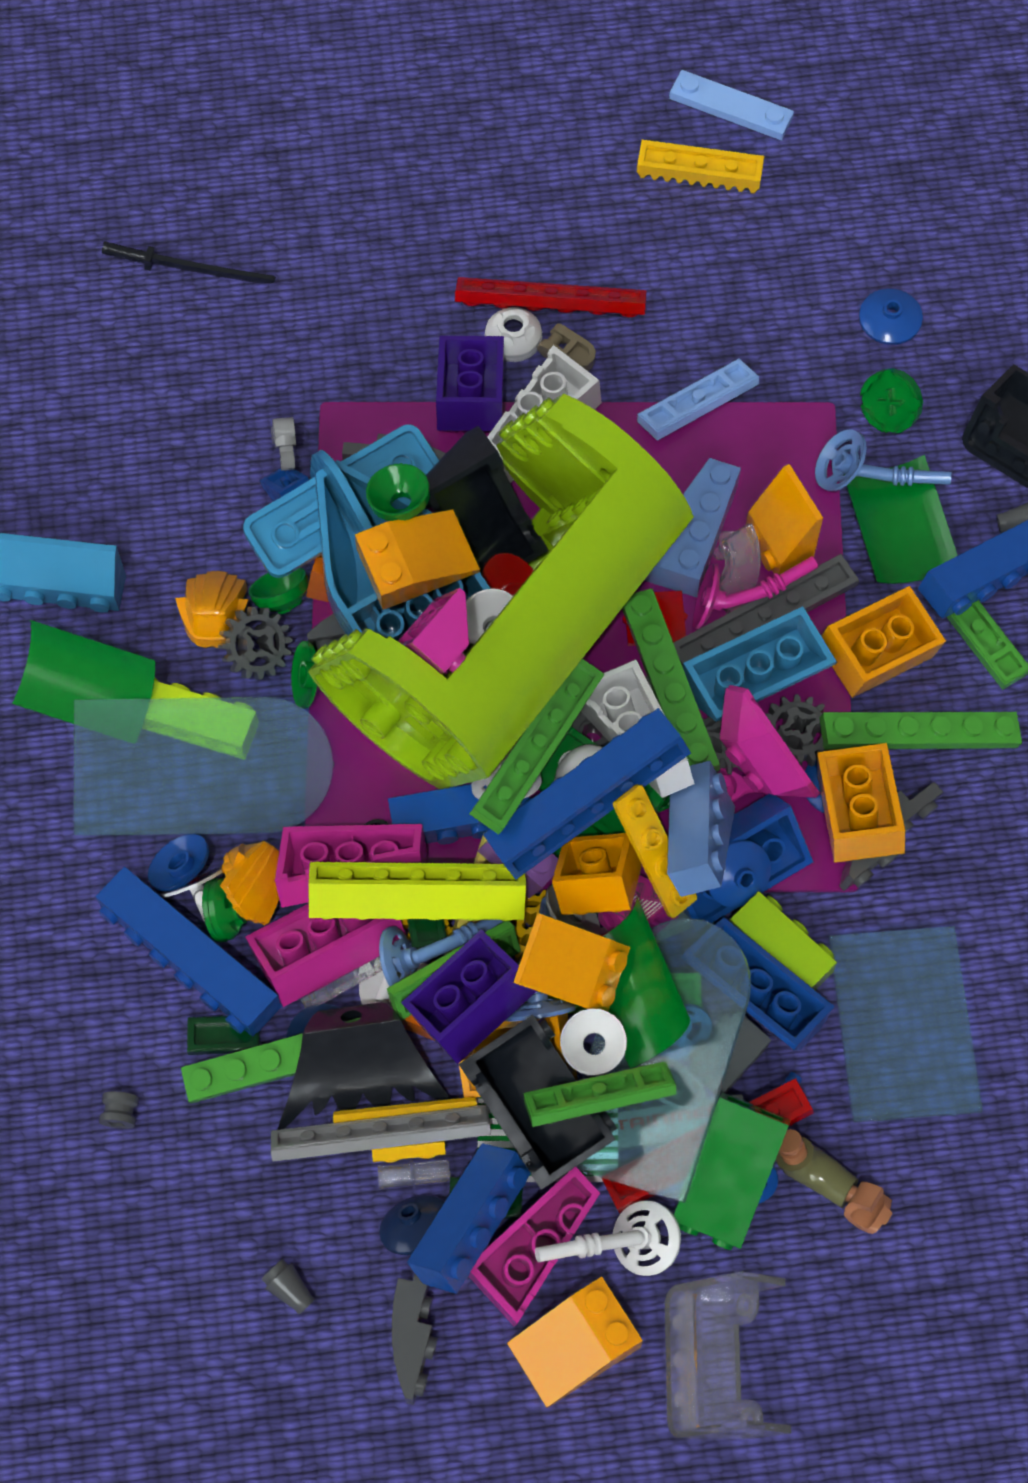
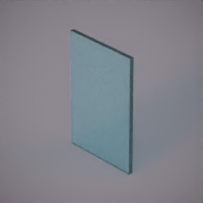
M955 926L829 936L830 950L835 956L834 960L837 962L833 974L853 1123L982 1113Z

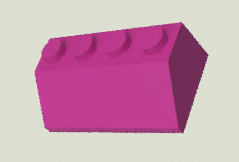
M461 588L434 599L398 640V642L425 660L440 674L444 673L446 675L449 671L454 672L467 657L462 653L469 645L466 594Z
M308 903L245 936L271 988L278 995L282 1006L285 1007L379 957L380 937L385 928L396 926L405 935L406 933L401 920L309 918ZM397 935L393 938L392 945L399 939Z

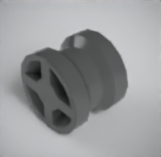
M104 1092L102 1102L105 1108L104 1112L99 1116V1123L111 1128H134L136 1119L133 1116V1111L138 1106L139 1098L136 1095L125 1092Z

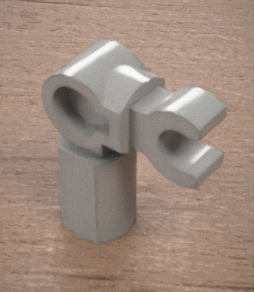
M293 417L272 419V443L275 444V448H279L281 471L295 470L293 446H296Z

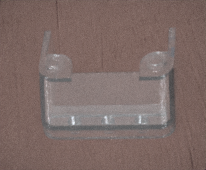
M741 1271L678 1284L668 1291L665 1298L667 1424L673 1436L686 1439H754L791 1433V1425L764 1422L763 1411L756 1401L741 1400L739 1325L748 1324L757 1316L759 1310V1291L786 1286L785 1278Z

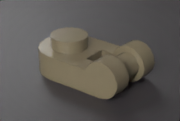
M557 323L550 331L551 336L548 339H543L537 346V350L545 358L548 357L547 353L554 345L587 371L592 369L595 364L596 351L594 346L560 323ZM560 344H567L564 349L559 347Z

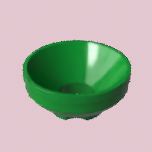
M404 463L392 464L378 470L371 477L366 487V498L370 508L379 518L386 521H405L417 516L424 510L430 498V486L426 475L419 468ZM400 497L409 498L411 503L408 507L400 510L392 507V503Z
M299 568L282 578H275L267 573L249 588L250 598L255 606L259 608H269V611L277 612L278 614L290 612L294 607L302 603V598L308 589V576L303 568Z
M214 878L207 881L202 894L205 924L211 937L216 942L233 940L248 921L232 908L231 902L226 898V893L220 886L225 878Z

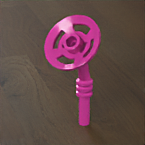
M811 556L781 574L774 573L773 578L767 577V582L764 580L760 581L759 586L726 595L725 591L720 590L719 568L717 564L712 563L706 571L697 596L693 614V628L700 629L711 616L714 609L721 611L722 608L729 609L765 597L773 598V593L778 595L779 590L785 591L787 585L819 568L816 560Z

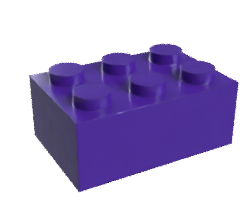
M439 336L436 391L437 430L469 431L479 426L482 431H492L503 416L504 336Z
M481 929L401 1003L419 1025L458 1064L537 991L513 983L519 965Z

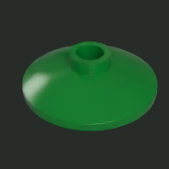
M309 641L299 643L292 663V693L294 701L300 709H307L311 706L318 689L317 684L308 672L315 663L311 658L316 653L314 646Z

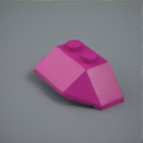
M733 685L726 688L720 740L727 748L725 751L726 756L744 772L745 776L743 779L745 783L755 792L761 791L779 796L818 797L821 793L755 701L749 689Z

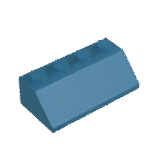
M0 533V601L16 599L24 600L32 605L52 603L67 609L79 606L90 608L96 612L119 611L126 573L117 546Z
M802 606L684 662L683 669L698 708L717 722L722 719L725 689L730 685L748 688L755 701L758 702L835 665L837 661Z

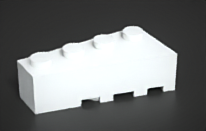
M553 345L547 353L548 357L542 366L538 365L532 374L530 383L525 390L521 389L515 397V403L510 411H506L487 438L503 460L496 445L502 439L498 435L499 432L509 421L512 420L514 422L522 413L527 414L535 405L539 407L548 397L554 400L562 394L571 396L596 409L602 403L599 379ZM505 468L503 470L511 483L514 479Z
M637 660L605 672L581 712L610 742L614 737L623 734L637 724L643 716L652 713L657 708L661 711L662 709ZM687 757L649 783L661 798L694 785Z

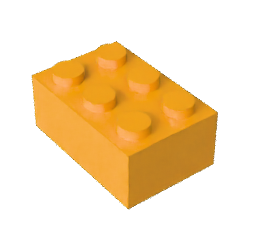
M910 586L829 625L821 635L837 661L832 668L852 698L933 658L946 642Z
M887 743L817 752L818 781L834 863L905 854V826Z

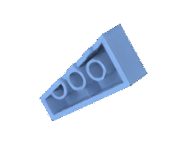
M712 458L708 459L683 494L694 518L644 581L675 591H682V593L693 597L698 596L703 578L709 567L738 488L740 467Z
M711 761L691 765L690 770L694 785L670 794L667 874L681 897L721 887L726 869L725 863L735 805L727 792L724 776L722 773L716 772Z

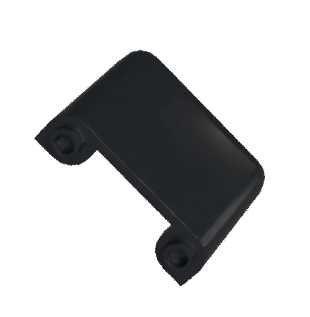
M1013 364L982 395L963 432L962 440L963 445L971 454L1027 488L1028 372Z
M476 426L466 432L426 474L430 486V498L425 509L431 507L433 513L454 510L479 566L480 573H482L485 563L495 554L511 553L529 563L546 553L548 549L541 536H538L535 532L531 519L524 511L503 470L505 469L504 463L498 451L481 428Z
M531 1015L459 1063V1066L476 1087V1091L542 1190L616 1140L612 1132L617 1127L606 1111L600 1114L597 1112L532 1127L524 1103L523 1093L575 1082L576 1079L551 1043L550 1039L555 1034L544 1017L537 1021L534 1015Z

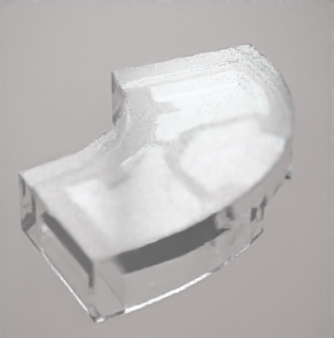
M749 523L721 541L725 551V567L720 577V590L725 591L726 595L755 587L758 581L761 566L760 544L753 524ZM742 604V605H739V606H735V607H732V608H729V609H724V610H725L726 614H728V613H730V612H732V611H734V610H736V609H738V608L744 606L745 604Z
M380 956L301 998L300 1000L304 1007L307 1008L311 1005L312 1007L315 1005L317 1007L383 971Z

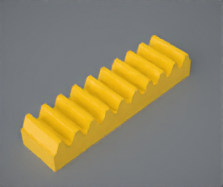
M642 139L637 173L643 179L647 175H651L653 180H657L659 176H662L665 182L675 178L679 184L683 180H687L690 185L698 181L702 187L712 183L716 189L720 185H724L726 190H730L735 186L739 192L749 188L750 192L754 194L760 188L764 156Z

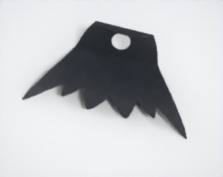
M379 1002L317 1011L312 1016L303 1032L301 1051L293 1084L280 1119L278 1130L285 1129L311 1101L313 1102L314 1115H318L325 1108L331 1096H333L339 1111L356 1109L362 1094L374 1107L390 1106L392 1087L412 1102L415 1101L413 1087H416L437 1101L448 1100L450 1097L424 1062L397 1013L387 1003ZM356 1018H360L358 1021L351 1022V1023L343 1022V1021H349V1020H353V1019H356Z

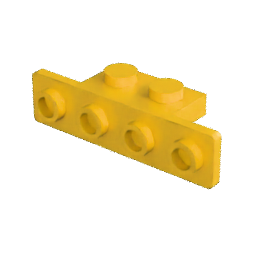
M636 784L613 802V808L667 916L675 918L697 900V895L695 893L681 897L667 874L668 836L644 787Z
M467 1097L333 1112V1123L478 1106L477 1098ZM445 1141L372 1149L373 1162L384 1161L391 1163L400 1159L417 1157L429 1159L436 1155L446 1154Z

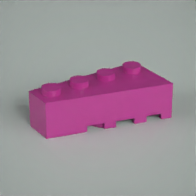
M423 825L283 827L275 876L281 907L284 908L309 902L310 862L426 863L427 848Z
M574 1167L484 1250L468 1276L513 1327L518 1324L527 1307L558 1261V1259L537 1262L535 1248L570 1241L600 1195V1192L577 1167Z

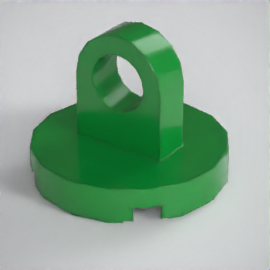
M894 368L880 370L869 377L861 388L862 413L868 422L881 432L901 433L914 425L922 414L923 398L921 390L915 380L904 371Z

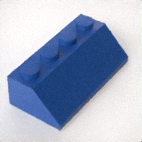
M768 794L734 814L729 843L736 840L753 841L766 851L770 859L771 874L764 891L813 863L791 805L776 795ZM746 874L742 876L741 881L746 877ZM707 890L696 893L697 900L686 908L684 913L691 920L693 929L698 932L736 908L721 905L712 898Z
M725 917L715 924L682 957L685 962L793 1050H801L820 1031L835 1007Z

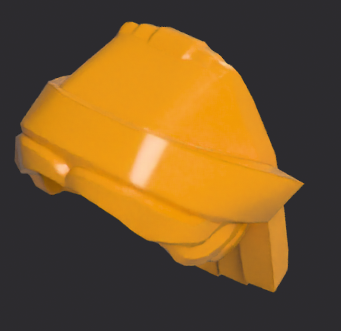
M209 571L206 574H197L196 578L187 579L185 597L175 599L185 631L193 643L204 648H218L219 644L225 643L226 638L219 635L220 631L229 630L225 620H237L235 611L243 610L245 612L248 599L243 598L248 588L245 580L237 579V575H230L224 571Z
M266 841L248 845L242 843L227 852L223 857L224 862L222 864V872L225 874V879L220 885L226 893V898L231 902L232 908L242 918L262 925L269 923L278 901H280L275 883L279 850Z

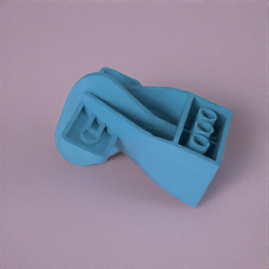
M406 424L341 462L339 460L334 461L325 451L319 450L311 457V479L253 513L246 518L243 524L245 538L266 571L275 578L285 577L322 555L327 598L337 621L348 636L355 629L363 632L367 628L385 638L390 636L398 641L434 599L461 588L465 592L467 600L479 591L490 589L479 572L382 610L357 552L355 534L388 522L374 514L366 498L367 484L378 470L392 464L404 463L419 468L426 475L439 461L421 431L413 425ZM400 497L392 503V507L399 510L409 506L411 500L407 497ZM424 508V510L421 511L417 516L431 514L433 512Z

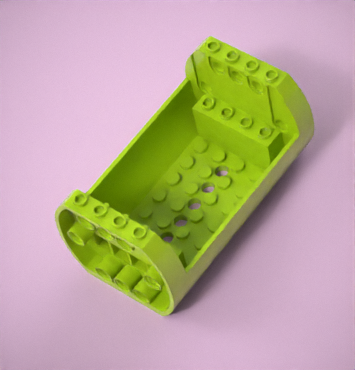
M562 394L554 400L548 397L539 407L535 405L527 414L522 413L514 422L512 420L509 421L498 434L502 439L496 446L503 458L504 467L525 494L540 508L531 521L538 536H541L548 551L528 563L534 571L470 650L466 648L462 652L467 657L454 672L449 671L446 675L444 673L440 674L425 660L390 636L385 638L367 628L363 632L355 629L349 636L345 634L338 641L334 639L328 646L324 644L311 658L315 663L308 672L330 702L381 750L406 769L438 789L486 779L492 774L694 518L691 508L678 486L644 448L604 415L566 394Z

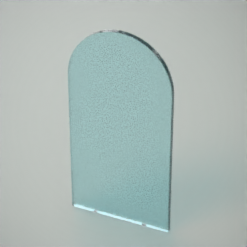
M273 697L74 700V836L275 833L283 831V827H294L305 821L317 810L329 790L335 763L328 737L317 720L306 710L292 702Z
M688 918L670 920L651 928L688 1012L690 1024L685 1033L673 1045L654 1058L634 1067L637 1068L666 1061L676 1084L677 1095L606 1110L617 1127L612 1132L616 1140L576 1166L586 1175L598 1176L646 1191L651 1195L656 1194L682 1203L686 1202L748 1007L751 992V976L748 962L736 941L724 930L712 923L706 922L704 919ZM599 1034L595 1036L590 1051L591 1055H598L605 1048V1039ZM625 1056L620 1064L606 1074L630 1069ZM583 1074L581 1080L597 1076Z

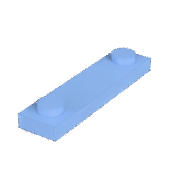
M684 70L680 71L669 94V99L781 141L794 116L793 110Z
M737 359L638 413L637 422L658 441L759 385V376L743 361Z

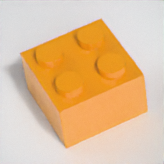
M626 833L574 837L562 846L552 879L561 915H584L587 913L631 910L642 866Z

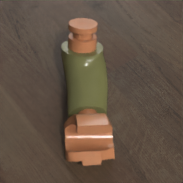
M787 1130L776 1157V1162L785 1175L812 1189L841 1208L847 1204L844 1216L851 1224L864 1232L876 1233L882 1225L887 1224L893 1214L890 1210L892 1200L883 1194L884 1190L882 1187L866 1181H861L857 1187L858 1178L819 1147L811 1144L806 1138L801 1137L800 1133L796 1130Z

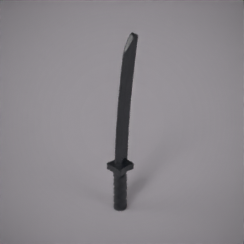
M104 241L102 247V254L144 263V269L151 271L152 264L261 284L274 283L276 279L273 275L235 270L154 254L155 247L148 246L147 251Z

